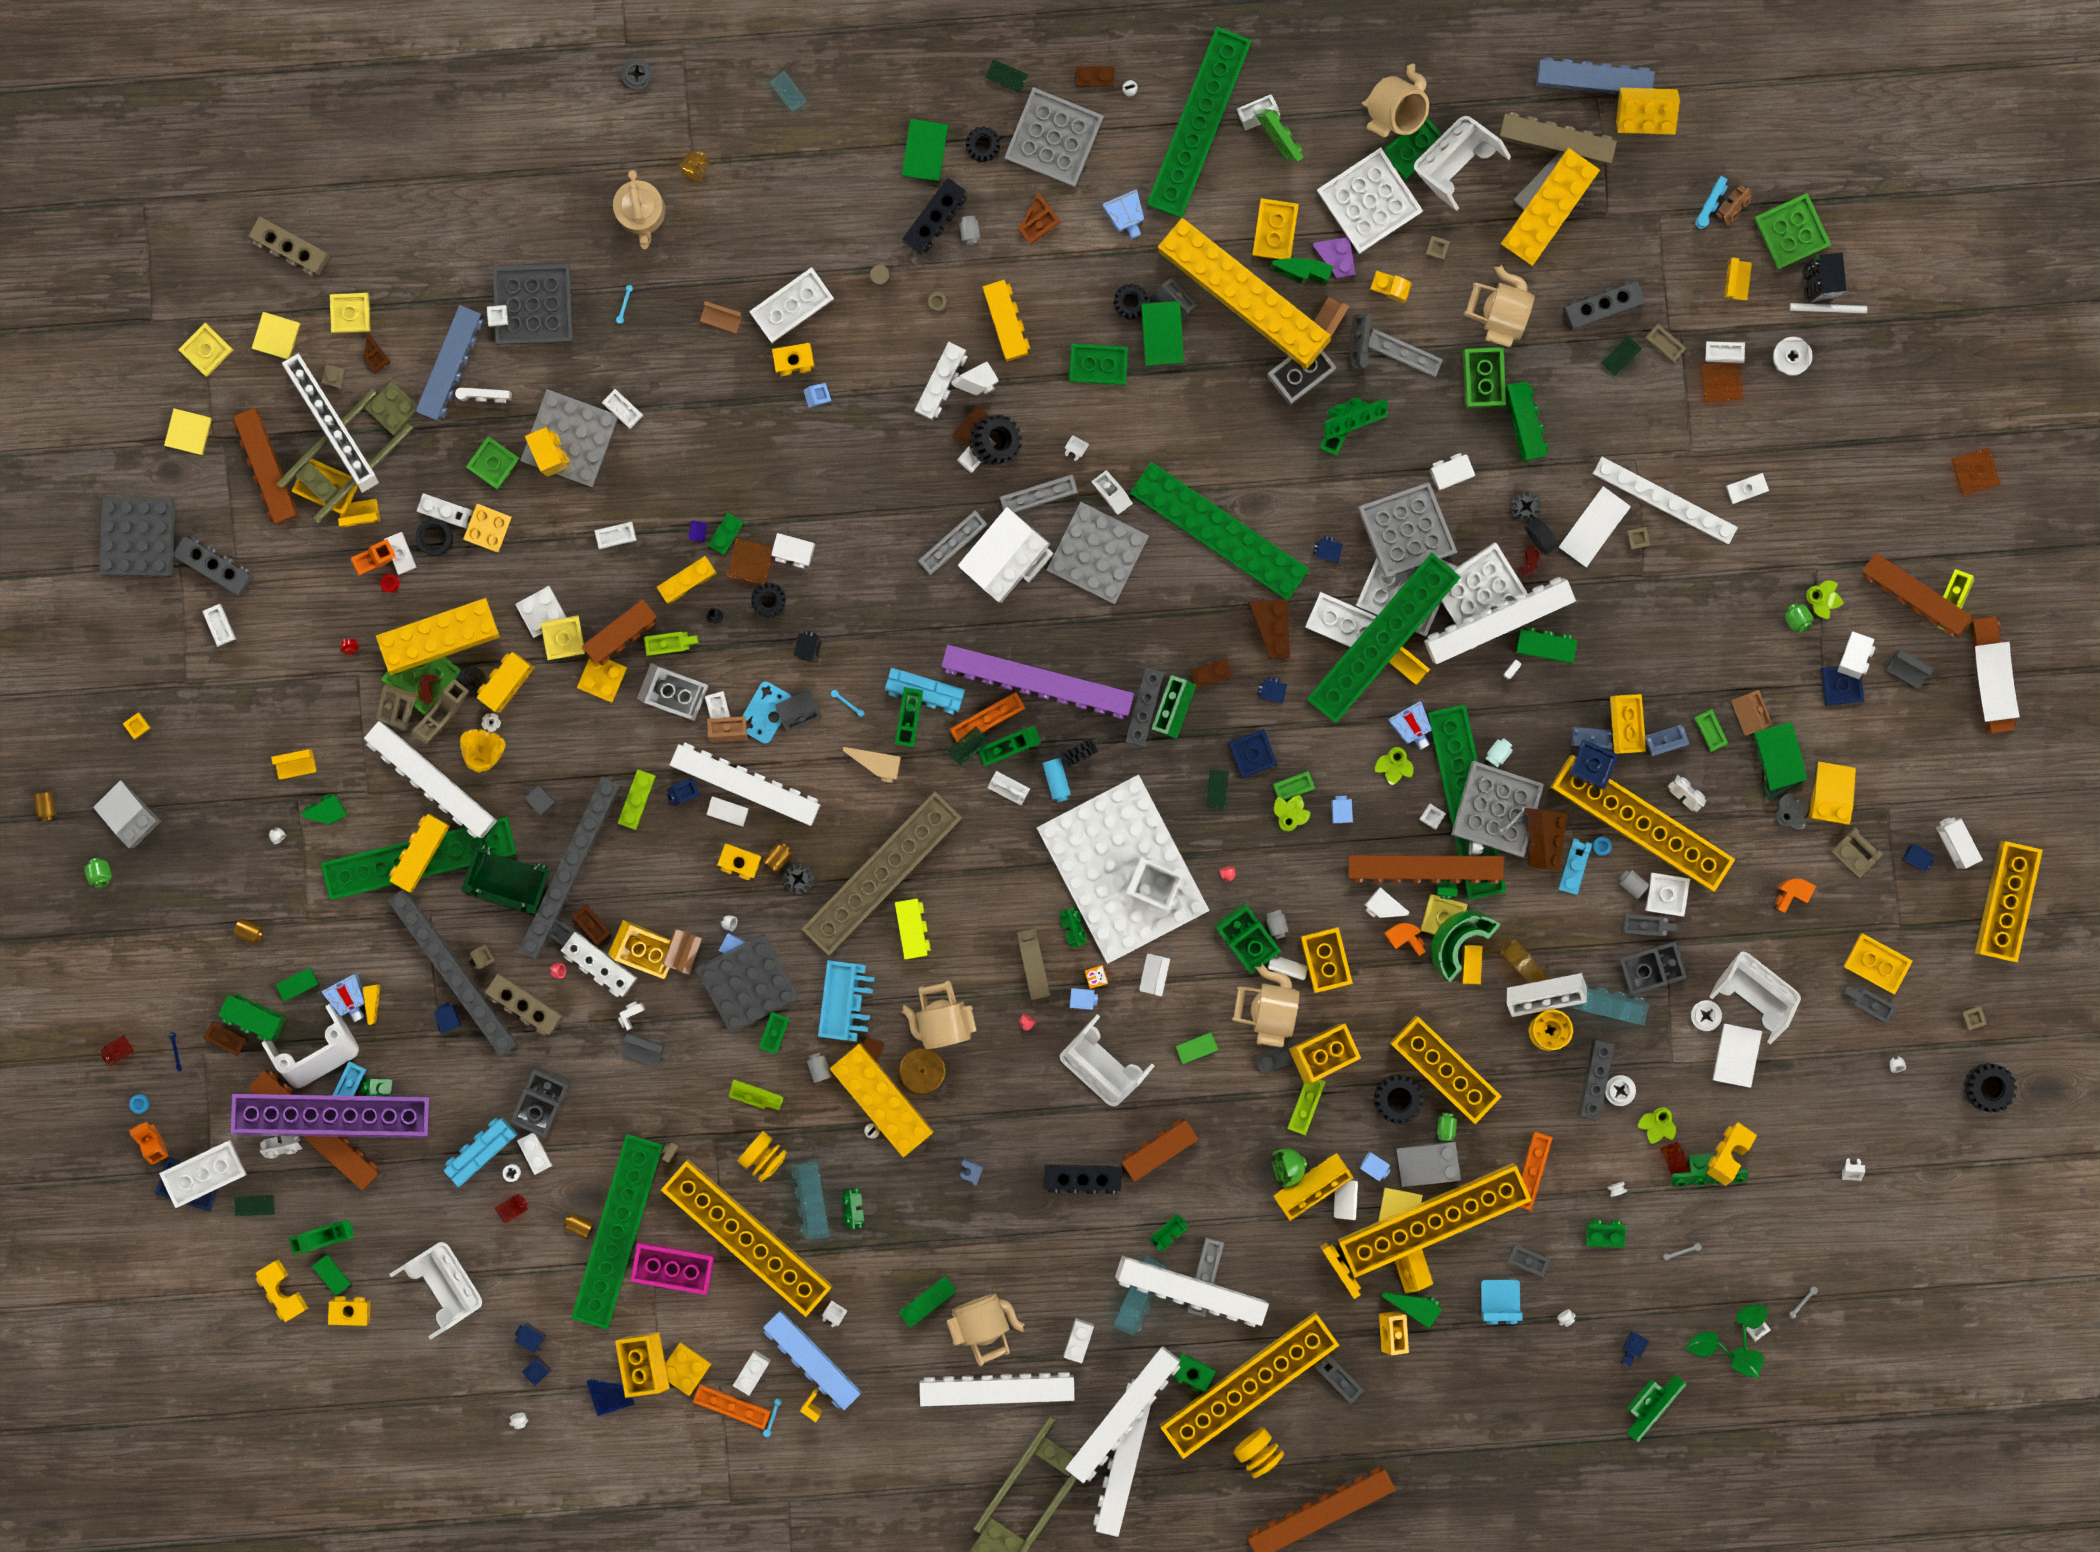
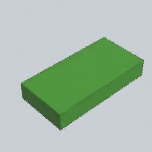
M1712 709L1694 717L1710 752L1729 744Z
M1309 771L1273 784L1277 797L1284 800L1315 789Z
M1211 1032L1176 1046L1182 1064L1218 1051Z

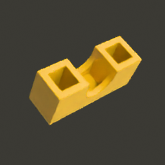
M704 556L657 586V589L666 603L671 604L685 595L691 588L715 576L717 572L708 558Z
M1736 1123L1734 1126H1729L1726 1129L1724 1141H1721L1716 1147V1156H1713L1708 1162L1709 1169L1707 1174L1725 1186L1734 1180L1741 1167L1733 1159L1731 1152L1734 1151L1742 1156L1750 1150L1757 1136L1740 1123Z
M279 1259L256 1272V1281L267 1291L266 1297L271 1304L274 1303L276 1306V1313L281 1320L284 1319L287 1322L308 1309L299 1292L292 1296H286L281 1293L279 1284L282 1279L288 1276V1273Z

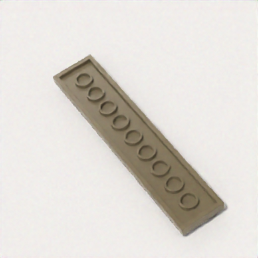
M934 792L801 930L829 956L953 829L962 817L943 798Z

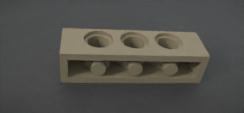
M260 216L249 234V237L253 239L252 243L260 248H263V246L269 248V253L278 258L280 255L286 257V262L295 267L299 264L304 267L302 271L311 276L314 273L320 275L330 257L323 250ZM271 234H275V241L273 243H268V236ZM288 243H292V250L290 252H285V245ZM308 252L310 255L309 259L302 261L301 255Z
M501 973L495 976L485 992L489 995L487 998L495 1004L501 1003L504 1005L503 1009L512 1015L516 1013L520 1016L519 1020L527 1025L533 1024L536 1026L535 1030L544 1036L546 1034L551 1035L564 1016ZM504 990L511 991L512 998L510 1000L503 998ZM521 1000L528 1003L526 1011H522L519 1008ZM537 1011H541L544 1014V1019L541 1022L535 1019Z

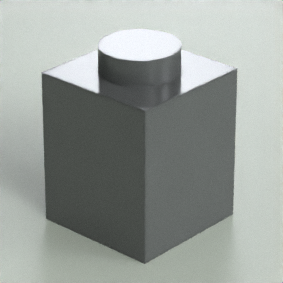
M534 785L526 792L528 796L525 800L540 815H544L557 803L540 785L537 787Z

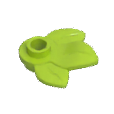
M1824 581L1819 586L1810 587L1806 592V599L1813 605L1814 613L1824 619L1830 618V609L1838 608L1844 603L1841 597L1834 592L1838 585L1834 581ZM1814 592H1817L1819 595L1817 599L1812 597Z
M1395 747L1388 752V755L1381 756L1377 760L1375 772H1385L1389 784L1394 785L1401 779L1402 775L1412 777L1413 765L1407 759L1406 752L1402 748ZM1395 753L1400 754L1398 761L1393 758Z
M1300 795L1292 797L1288 802L1280 797H1277L1275 801L1274 813L1279 817V826L1284 831L1294 830L1297 825L1305 824L1310 817L1311 812L1303 810L1304 802ZM1290 818L1292 821L1290 825H1286L1285 823L1286 819Z
M1657 1108L1654 1113L1643 1115L1638 1122V1128L1647 1129V1137L1651 1144L1660 1141L1663 1136L1670 1140H1673L1675 1137L1676 1126L1672 1122V1114L1667 1108ZM1661 1113L1665 1114L1664 1120L1659 1119Z

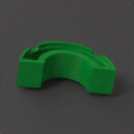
M1474 910L1462 911L1450 916L1436 931L1431 945L1432 962L1437 972L1447 981L1451 982L1462 969L1458 960V951L1461 944L1467 938L1475 935L1484 936L1489 939L1501 924L1485 913Z

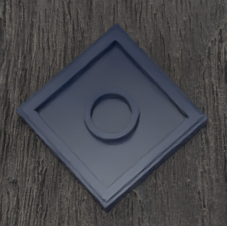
M1839 666L1821 668L1825 706L1864 702L1862 677L1857 679L1837 672Z
M1264 729L1228 743L1241 778L1278 765Z
M1583 739L1568 775L1604 790L1618 755Z

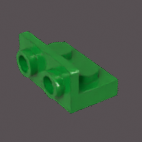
M1591 1219V1222H1586L1585 1245L1625 1248V1230L1627 1225L1622 1224L1621 1220H1611V1223H1603V1220Z

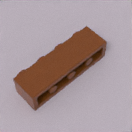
M642 599L582 645V650L595 666L599 664L603 666L610 660L609 656L614 652L619 654L626 648L624 645L627 642H634L641 636L640 632L644 629L648 631L655 626L656 623L654 621H656L657 616Z
M1181 1119L1176 1120L1171 1124V1129L1165 1131V1129L1161 1130L1155 1135L1156 1139L1151 1142L1146 1140L1139 1145V1150L1136 1152L1131 1150L1123 1156L1124 1160L1121 1162L1134 1182L1199 1140L1186 1119L1183 1121Z

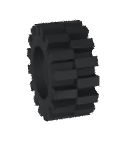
M985 126L975 127V130L972 129L970 134L967 135L966 140L968 155L980 163L981 161H984V163L989 160L992 161L1000 151V139L996 131ZM985 137L990 141L991 145L987 151H979L976 148L975 144L979 138Z
M1125 284L1115 293V310L1125 319L1130 318L1132 320L1141 317V303H1148V295L1144 288L1142 289L1138 284ZM1129 294L1135 295L1139 300L1138 305L1133 309L1127 308L1123 302L1124 298Z
M774 582L759 584L752 592V608L761 617H776L785 608L786 595L784 590ZM765 593H771L776 597V603L773 606L766 607L762 604L761 597Z
M1090 738L1062 753L1061 756L1069 768L1097 753L1098 750Z

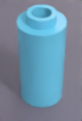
M1061 758L1042 763L1052 799H1057V803L1068 800V796L1071 793Z

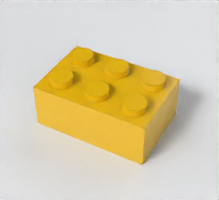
M1620 87L1616 116L1618 133L1675 135L1680 104L1678 89Z
M544 427L525 436L539 470L544 475L549 477L569 468L567 465L570 462L566 452L559 447L562 442L558 434L553 430Z
M511 652V654L507 653L502 658L501 663L503 664L500 668H495L489 676L490 681L487 684H483L477 691L479 695L476 698L494 712L500 713L535 669L534 666L514 652Z
M1339 927L1300 936L1314 993L1353 984Z
M1345 1023L1337 1024L1289 1048L1304 1084L1313 1083L1361 1059Z
M660 1332L626 1336L615 1340L625 1398L658 1394L670 1389Z

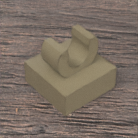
M486 945L470 953L471 956L468 958L469 961L474 960L476 965L473 968H479V970L495 961Z

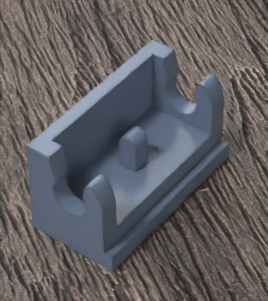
M1681 725L1645 736L1650 756L1689 745L1685 729Z
M1573 727L1571 746L1579 747L1584 739L1604 749H1612L1613 743H1611L1613 732L1611 730Z
M964 1157L962 1166L966 1168V1172L961 1170L960 1176L965 1180L973 1182V1185H977L984 1164Z

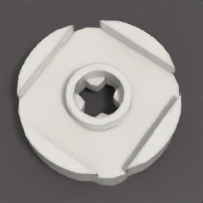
M1799 337L1785 338L1776 345L1773 351L1774 365L1779 372L1785 375H1799L1811 364L1812 350ZM1791 351H1794V354L1798 356L1794 361L1788 358Z

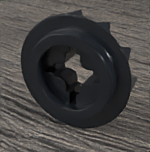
M468 666L465 669H461L460 673L456 676V681L469 690L467 695L469 697L478 695L477 691L479 688L487 683L484 672L477 667ZM466 676H468V677H470V678H474V677H475V679H474V682H475L474 684L476 685L475 687H474V685H472V684H470V683H469L468 685L466 684V683L468 682Z

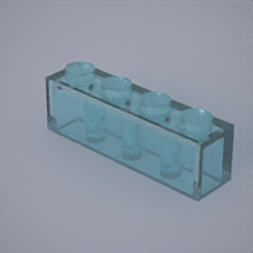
M1586 984L1587 1003L1567 1006L1585 1012L1645 1025L1650 1003L1645 1002V998L1634 996L1633 999L1626 998V993L1615 991V995L1607 993L1608 989L1597 987L1596 990L1589 989V984Z
M818 1159L795 1163L791 1171L793 1180H797L798 1187H794L796 1199H800L801 1206H798L799 1218L803 1217L804 1225H801L802 1237L806 1236V1241L830 1237Z
M1144 1255L1142 1262L1166 1268L1165 1263ZM1131 1285L1113 1322V1327L1132 1336L1136 1332L1139 1333L1143 1326L1141 1320L1144 1315H1148L1151 1309L1150 1300L1152 1297L1156 1298L1155 1292L1148 1291V1293L1138 1291L1136 1286Z

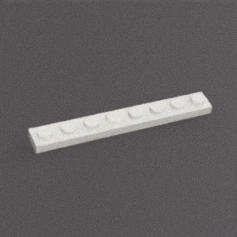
M1604 457L1600 458L1592 473L1596 477L1727 545L1730 544L1738 528Z

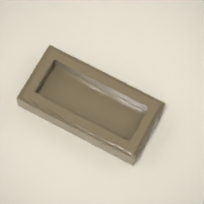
M1658 323L1644 338L1672 363L1686 350L1683 344Z

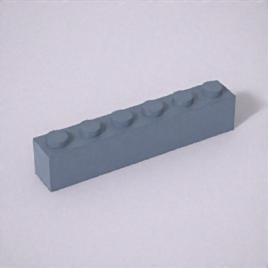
M1545 57L1538 62L1536 86L1619 95L1620 87L1653 88L1655 72L1645 67L1635 70L1626 65L1616 68L1607 63L1597 66L1588 61L1578 64L1569 59L1559 62L1555 61L1554 58Z
M459 305L417 406V413L440 422L441 418H445L448 408H446L447 403L452 401L455 394L454 386L460 382L462 377L461 369L463 365L466 366L468 363L470 347L473 348L476 344L477 337L475 335L477 330H481L484 320L482 319V314Z

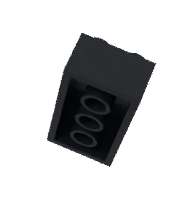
M1843 252L1818 255L1805 265L1802 274L1807 284L1804 294L1805 299H1808V304L1831 302L1847 291Z

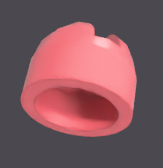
M1225 867L1219 870L1220 876L1224 881H1232L1235 878L1234 867Z
M554 963L550 967L552 977L560 979L565 977L566 966L563 963Z
M1023 1014L1019 1020V1026L1023 1030H1030L1036 1023L1033 1018L1026 1014Z

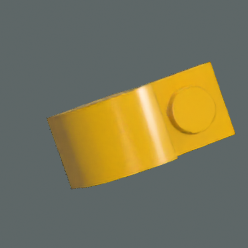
M1376 271L1370 290L1387 295V298L1405 304L1412 283L1399 276Z

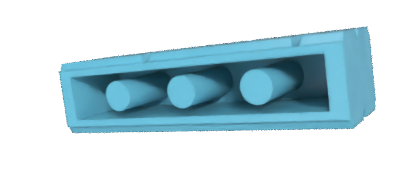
M891 668L885 690L889 691L888 695L899 698V695H903L904 687L923 690L922 701L925 702L924 706L933 709L936 706L944 708L943 712L954 714L955 711L959 712L965 689L895 668Z
M503 1117L499 1120L497 1118L492 1120L488 1124L489 1129L485 1133L480 1131L473 1138L475 1142L472 1145L467 1143L459 1150L461 1154L456 1159L452 1157L445 1163L447 1167L444 1169V1172L458 1187L462 1186L518 1135Z

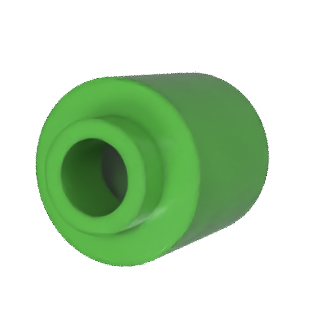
M1442 1113V1116H1438V1140L1453 1141L1456 1136L1457 1118L1452 1113Z

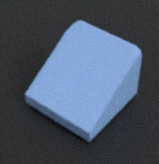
M826 383L809 386L804 389L809 408L831 401Z

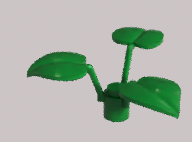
M1749 1305L1739 1310L1736 1320L1738 1324L1743 1325V1348H1736L1733 1354L1721 1342H1717L1719 1339L1718 1335L1710 1331L1695 1335L1686 1345V1351L1698 1357H1707L1715 1353L1717 1346H1719L1729 1356L1731 1366L1736 1372L1759 1379L1764 1357L1759 1351L1747 1350L1746 1329L1747 1327L1756 1329L1765 1322L1768 1314L1767 1307L1764 1305Z

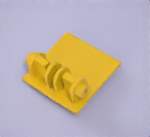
M476 504L463 539L498 553L512 517Z

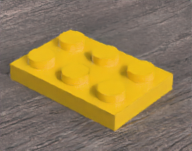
M1261 198L1252 256L1275 260L1291 258L1299 204Z
M314 459L309 461L339 490L353 478ZM297 478L291 492L322 506L326 505ZM356 484L332 510L345 516L358 485Z
M1642 694L1610 696L1614 753L1646 752Z
M1861 933L1843 967L1895 995L1913 961Z
M1327 1243L1321 1245L1320 1248L1353 1298L1355 1299L1361 1294L1358 1290L1361 1287L1354 1277L1349 1278L1347 1275L1350 1271L1343 1261H1338L1337 1258L1340 1255L1334 1246H1328Z

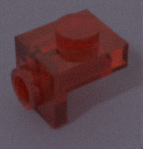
M1535 546L1525 547L1527 566L1517 568V572H1522V575L1533 574V570L1538 568L1537 561L1540 560L1538 549L1535 550Z
M434 674L423 676V680L418 681L421 689L418 690L420 700L424 701L425 704L435 702L430 684L441 680L439 676L434 677Z
M123 1035L104 1046L101 1050V1057L106 1064L113 1066L116 1062L133 1053L134 1050Z
M1678 1142L1668 1144L1660 1149L1671 1176L1672 1174L1689 1170L1684 1151Z
M516 1194L496 1206L495 1210L503 1223L506 1224L527 1211L528 1208L526 1207L527 1202L524 1197Z

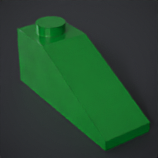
M904 687L895 744L915 747L923 690Z
M1032 726L978 748L984 766H988L1039 745L1041 741L1035 726Z
M945 1275L899 1310V1314L911 1328L957 1290Z
M1387 1291L1380 1293L1383 1298L1429 1329L1442 1311V1308L1439 1307L1440 1302L1433 1297L1428 1299L1425 1296Z

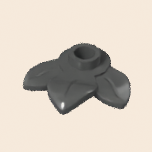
M1791 792L1786 793L1779 800V810L1775 816L1777 824L1782 827L1790 826L1795 830L1803 829L1807 826V822L1803 817L1808 813L1809 804L1805 801H1795ZM1784 814L1787 815L1788 820L1784 819Z

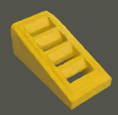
M380 984L362 988L369 1025L376 1024Z

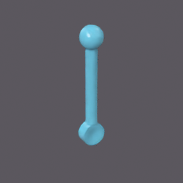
M631 285L626 286L627 292L620 315L616 318V322L619 324L624 322V311L630 292L633 291Z
M837 690L831 692L832 697H837L857 713L858 717L864 716L863 710L853 706L840 696Z
M780 1399L774 1400L775 1406L772 1415L770 1417L767 1429H765L763 1432V1435L765 1437H769L771 1435L770 1429L774 1421L778 1406L781 1405Z

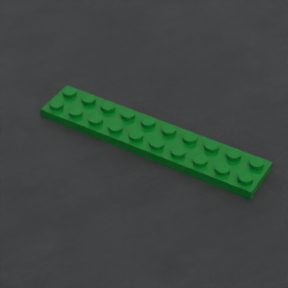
M1216 26L1147 201V206L1180 219L1183 218L1252 40Z
M1150 462L1129 493L1287 601L1309 571V568L1153 462Z
M1431 552L1311 692L1307 700L1333 722L1337 723L1458 582L1461 576Z
M1466 705L1427 713L1452 828L1471 762H1478ZM1454 836L1458 855L1473 856L1469 855L1470 841ZM1484 846L1483 853L1477 856L1499 855L1498 850ZM1464 879L1468 900L1507 892L1504 880H1500V883H1488V880H1480V883H1469V879Z
M509 818L497 819V822L483 838L478 836L476 838L472 837L467 832V827L446 832L421 878L469 866L475 848H481V845L493 848L492 852L500 856L516 855L517 851ZM407 841L322 862L321 866L329 899L334 900L394 885V883L390 882V872L394 866L398 867L402 851L404 849L407 850L411 843Z
M626 1134L571 1319L609 1329L664 1144Z

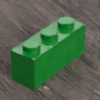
M1524 627V630H1519L1515 653L1569 664L1574 662L1578 640H1573V636L1562 634V637L1554 636V632L1544 630L1543 634L1535 632L1536 629Z
M1171 675L1151 729L1162 735L1177 739L1197 685Z

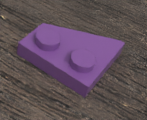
M1348 237L1312 244L1324 263L1334 266L1332 274L1336 279L1356 275L1350 239Z

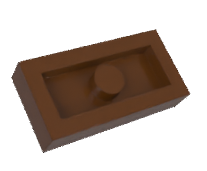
M1076 66V87H1114V67Z
M977 406L953 433V436L968 447L972 443V441H969V436L973 435L970 433L971 429L975 428L974 425L980 422L981 419L990 416Z
M1227 659L1190 670L1193 682L1197 685L1196 689L1232 677Z
M585 904L572 916L596 945H599L612 933L588 904Z
M215 1021L211 1022L203 1039L235 1056H239L247 1041V1038Z

